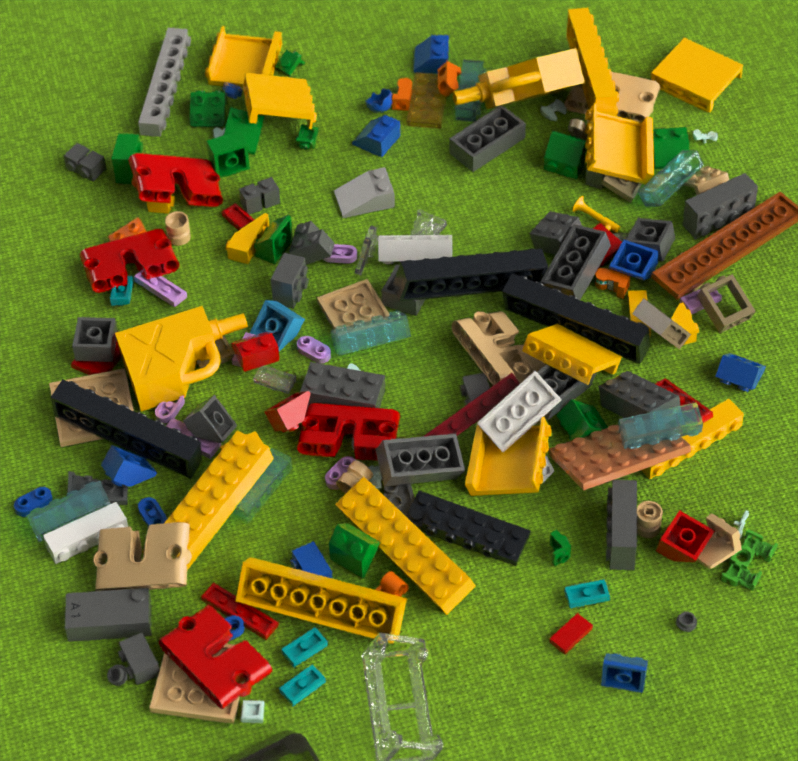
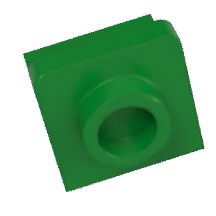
M286 49L276 67L291 76L298 64L304 65L305 62L301 59L302 55L298 52H290Z
M301 124L299 135L295 139L297 146L304 150L314 149L319 128L312 126V129H309L308 125Z
M557 529L551 532L549 545L555 550L552 554V564L557 566L560 563H565L571 557V545L567 537L561 535Z

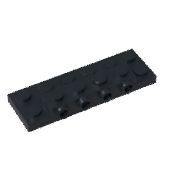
M418 491L406 515L416 527L430 537L440 538L447 543L462 546L466 550H473L486 557H492L514 566L517 565L531 533V530L422 491Z

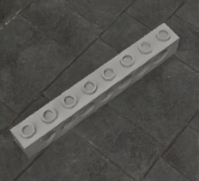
M167 28L138 122L140 135L161 137L162 131L166 129V118H169L170 115L169 107L173 105V94L177 92V82L180 81L181 77L180 71L184 68V58H187L188 54L187 47L191 45L188 29Z

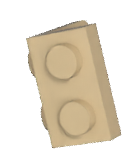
M705 166L696 173L685 175V178L680 181L683 185L695 188L697 196L729 181L727 172Z
M714 514L707 516L706 520L707 526L715 530L697 559L698 562L708 569L714 568L742 550L739 531Z

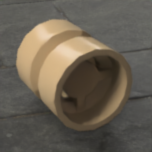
M180 211L169 213L165 218L168 239L171 241V244L176 246L186 244L191 238L188 216Z
M353 460L347 468V473H343L336 484L346 494L361 478L365 477L370 481L373 473L365 464Z
M644 501L637 507V534L643 538H653L660 533L663 511L658 503Z

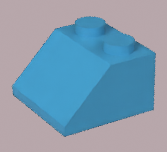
M265 300L250 333L257 335L266 331L271 332L280 351L298 335L305 319L278 301Z

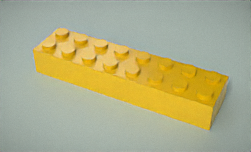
M588 8L568 9L566 38L570 49L576 48L584 79V83L581 86L588 108L590 109L596 103L598 112L617 116L618 108L616 102H619V93L615 91V81L611 79V69H608V60L604 58V47H601L600 36H597V26L594 25L593 14H590Z
M238 430L165 521V523L181 522L190 525L187 549L190 550L192 558L189 564L186 565L187 570L274 459L269 446Z
M365 477L361 478L335 504L359 530L380 542L378 549L446 615L476 587L465 572Z
M252 557L245 560L242 564L236 602L392 644L399 638L407 600L404 597Z

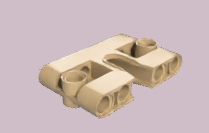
M611 72V79L615 81V91L619 93V102H616L618 108L617 117L642 123L646 116L649 117L653 112L654 103L660 90L659 83L649 79ZM580 84L570 89L565 101V107L569 111L586 114L589 108Z
M480 311L474 314L473 319L465 318L455 320L452 323L454 336L493 386L511 373L514 374L521 384L534 371H539L546 365L544 362L522 351L524 345L511 346L515 343L514 338L519 333V330L503 311L489 314Z
M181 522L149 525L142 560L141 540L138 530L133 531L131 527L99 530L98 552H96L93 558L94 564L97 566L95 591L149 588V590L185 587L187 583L186 565L189 564L192 558L190 550L187 549L190 525Z

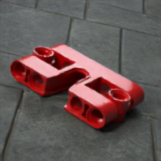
M135 153L129 158L131 171L134 175L132 185L137 188L138 196L142 201L170 203L171 195L175 190V183H177L188 205L217 207L223 202L218 184L220 176L215 173L212 162L208 159Z
M154 229L92 246L80 252V259L85 269L87 280L90 282L93 291L97 293L112 290L115 286L116 288L121 285L127 286L128 273L125 265L129 263H135L139 272L143 270L142 275L146 280L173 273L179 268V262L172 249L171 241L167 238L163 229Z
M311 403L307 406L304 421L301 422L302 429L297 450L303 455L335 457L342 445L343 437L347 434H353L355 459L378 461L375 449L383 440L397 439L400 413L394 409Z
M209 604L194 615L183 617L178 623L179 626L158 640L159 646L164 653L220 709L227 707L238 696L244 697L249 695L252 691V686L273 671L268 661L247 640L228 648L217 657H212L228 643L233 634L230 632L232 626Z

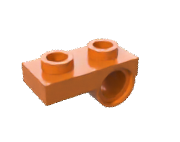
M137 217L109 235L108 238L111 242L147 231L142 221Z
M393 571L386 573L380 581V586L375 589L400 597L409 591L407 583Z

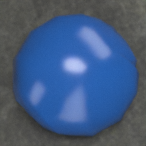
M381 89L380 94L373 92L366 101L367 107L375 113L389 110L392 105V92L389 89Z

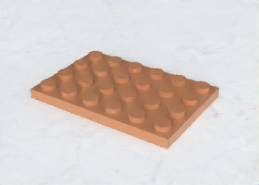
M627 420L618 425H611L601 432L594 431L590 436L584 438L577 437L564 444H557L555 447L549 448L548 451L549 456L583 490H587L690 453L691 445L667 424L650 432Z

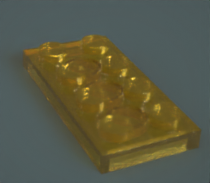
M415 73L407 126L441 129L447 97L442 95L438 89V74Z

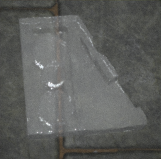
M418 209L417 219L414 220V228L410 235H439L447 227V221Z
M371 225L364 239L359 256L360 261L355 269V273L358 275H362L369 257L373 258L376 247L374 246H376L379 238L376 235L378 227Z

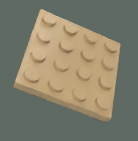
M125 368L66 380L68 382L73 381L81 388L90 389L97 395L108 397L114 403L123 404L134 411ZM61 381L49 383L51 396ZM55 417L61 447L103 439Z
M226 644L219 652H217L212 657L219 656L225 650L231 648L234 645ZM164 653L150 704V712L234 724L240 696L224 709H220Z

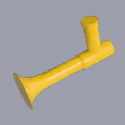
M581 196L574 204L572 212L583 211L601 222L609 231L612 230L617 233L620 230L621 226L587 206L583 200L584 196Z

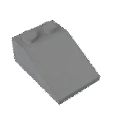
M385 167L367 171L334 190L343 218L395 207L394 190Z

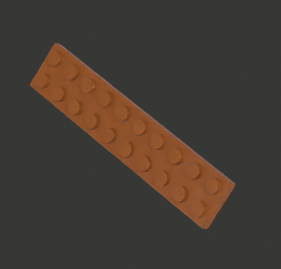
M778 192L652 272L651 278L678 300L798 222V206L783 193Z

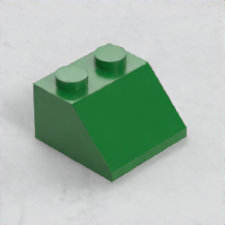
M230 107L223 135L241 131L248 145V153L255 155L264 116L258 115L256 123H249L247 111Z
M687 127L653 129L654 168L690 167Z
M552 131L544 156V170L577 180L585 165L586 141Z
M290 215L274 220L269 227H266L260 239L256 240L254 249L257 258L275 265L293 240Z
M573 399L557 414L561 427L569 434L570 441L577 437L584 438L590 436L594 431L601 432L603 429L608 428L594 406Z
M349 523L337 524L329 541L330 559L359 577L365 578L380 542Z

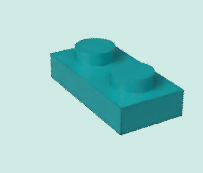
M127 276V286L121 285L118 288L116 286L112 288L111 306L130 304L134 282L132 276Z
M605 579L568 586L564 590L569 608L610 601V594Z
M315 627L282 648L281 651L290 664L296 667L327 647L328 641Z
M312 664L280 687L279 690L284 698L294 706L326 683V678Z

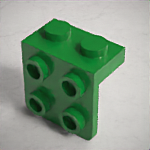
M223 91L191 92L190 125L192 127H223L225 125V104H227L226 93Z

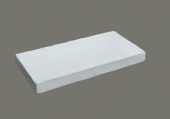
M534 371L478 421L477 424L504 453L562 399Z

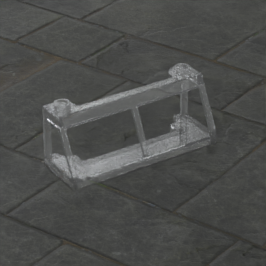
M379 633L362 654L376 761H431L442 751L443 742L440 736L437 734L433 735L423 677L422 663L428 657L425 639ZM388 640L413 643L408 650L385 653ZM406 655L414 702L387 706L381 662L387 657ZM415 708L420 743L403 741L402 735H397L396 731H391L388 711ZM401 747L422 750L421 757L391 760Z

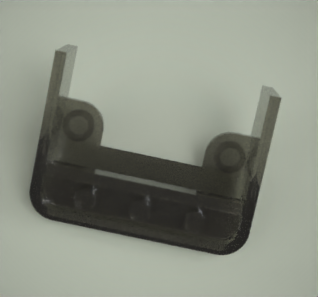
M283 730L224 761H275L289 753H302L306 761L320 760L304 735L292 730Z

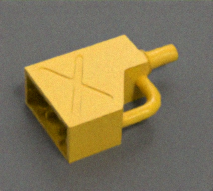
M576 48L485 72L478 76L480 83L477 82L476 86L454 91L453 100L455 105L478 100L481 103L485 101L486 109H491L501 105L504 106L565 91L583 84L584 79Z
M203 306L115 333L120 354L140 410L144 411L157 407L159 403L164 401L179 400L180 396L183 395L185 398L190 384L212 376L218 370L221 363L215 341L222 340L226 334L247 328L248 324L244 313L218 321L216 318L208 321ZM209 359V363L205 367L195 370L196 360L205 361Z

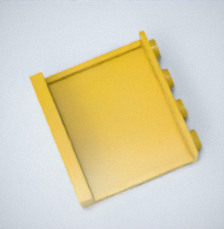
M225 26L221 27L220 32L217 33V43L213 45V55L209 57V67H206L205 70L208 85L224 86V82L243 88L245 73L273 76L282 47L281 32L275 31L273 39L225 34Z
M683 38L653 70L651 80L659 83L660 90L710 113L713 109L714 100L735 77H742L743 64Z
M245 73L243 93L249 123H256L258 114L307 119L308 128L312 129V124L316 122L317 114L314 112L310 86H308L306 79Z
M594 103L585 114V119L587 120L585 129L587 134L585 148H587L585 157L587 170L647 185L654 176L653 118L646 116L641 123L598 112L597 104Z
M559 324L529 333L522 349L524 353L586 385H589L592 374L604 370L612 375L615 374L622 356Z
M545 417L541 418L540 425L532 426L504 453L477 424L465 480V486L470 496L539 492L540 484L543 483L542 471L546 467L545 454L549 450L548 437L551 436V426L547 424Z

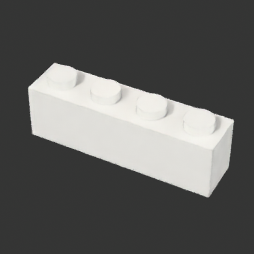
M379 235V262L392 264L394 261L403 262L425 258L453 257L452 235Z
M114 502L43 535L46 548L57 564L98 545L99 530L128 527V523L117 502Z

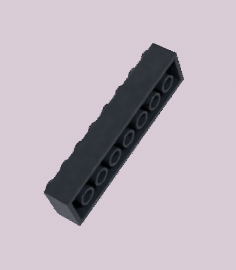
M533 248L521 251L512 250L510 252L478 253L468 256L459 255L457 257L406 260L400 263L393 285L399 302L502 292L512 273L523 275L528 280L541 283L548 265L543 250Z
M512 273L502 290L505 310L547 327L559 324L635 363L641 364L650 347L649 328L645 324L633 322L626 316H618L608 309L598 308L590 302L578 300L573 295L568 296L561 293L558 289H551L540 282L528 280L523 275Z
M62 379L51 396L55 417L189 479L193 477L202 462L201 443L197 438L186 436L178 429H171L158 420H151L143 413H136L123 404H116L110 398L101 397L90 389L81 388L73 381L68 382Z

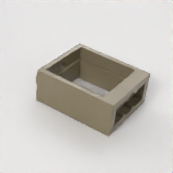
M733 274L727 277L725 275L721 276L712 284H704L700 287L701 290L697 295V298L719 333L750 320L756 312ZM727 285L742 310L724 318L710 293Z
M645 299L637 305L632 313L678 349H681L691 336L688 331Z

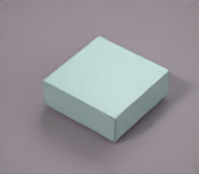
M243 700L241 723H263L264 701Z

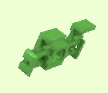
M747 530L745 534L747 538L743 545H741L742 550L732 555L729 561L730 567L726 574L722 572L721 581L725 583L729 581L731 582L730 585L734 587L738 586L739 583L753 591L761 578L762 572L759 571L756 575L755 573L751 574L750 570L747 569L754 555L757 557L758 555L765 558V561L770 562L777 550L778 543H775L773 546L765 541L762 542V535ZM744 555L747 561L741 562L737 559V556Z

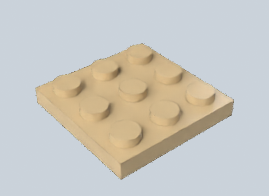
M368 279L317 297L318 305L340 341L391 322L389 312Z

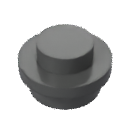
M683 612L677 617L676 625L681 631L690 632L696 628L697 619L693 613Z
M117 664L108 670L107 677L113 685L121 686L126 682L128 672L123 665Z

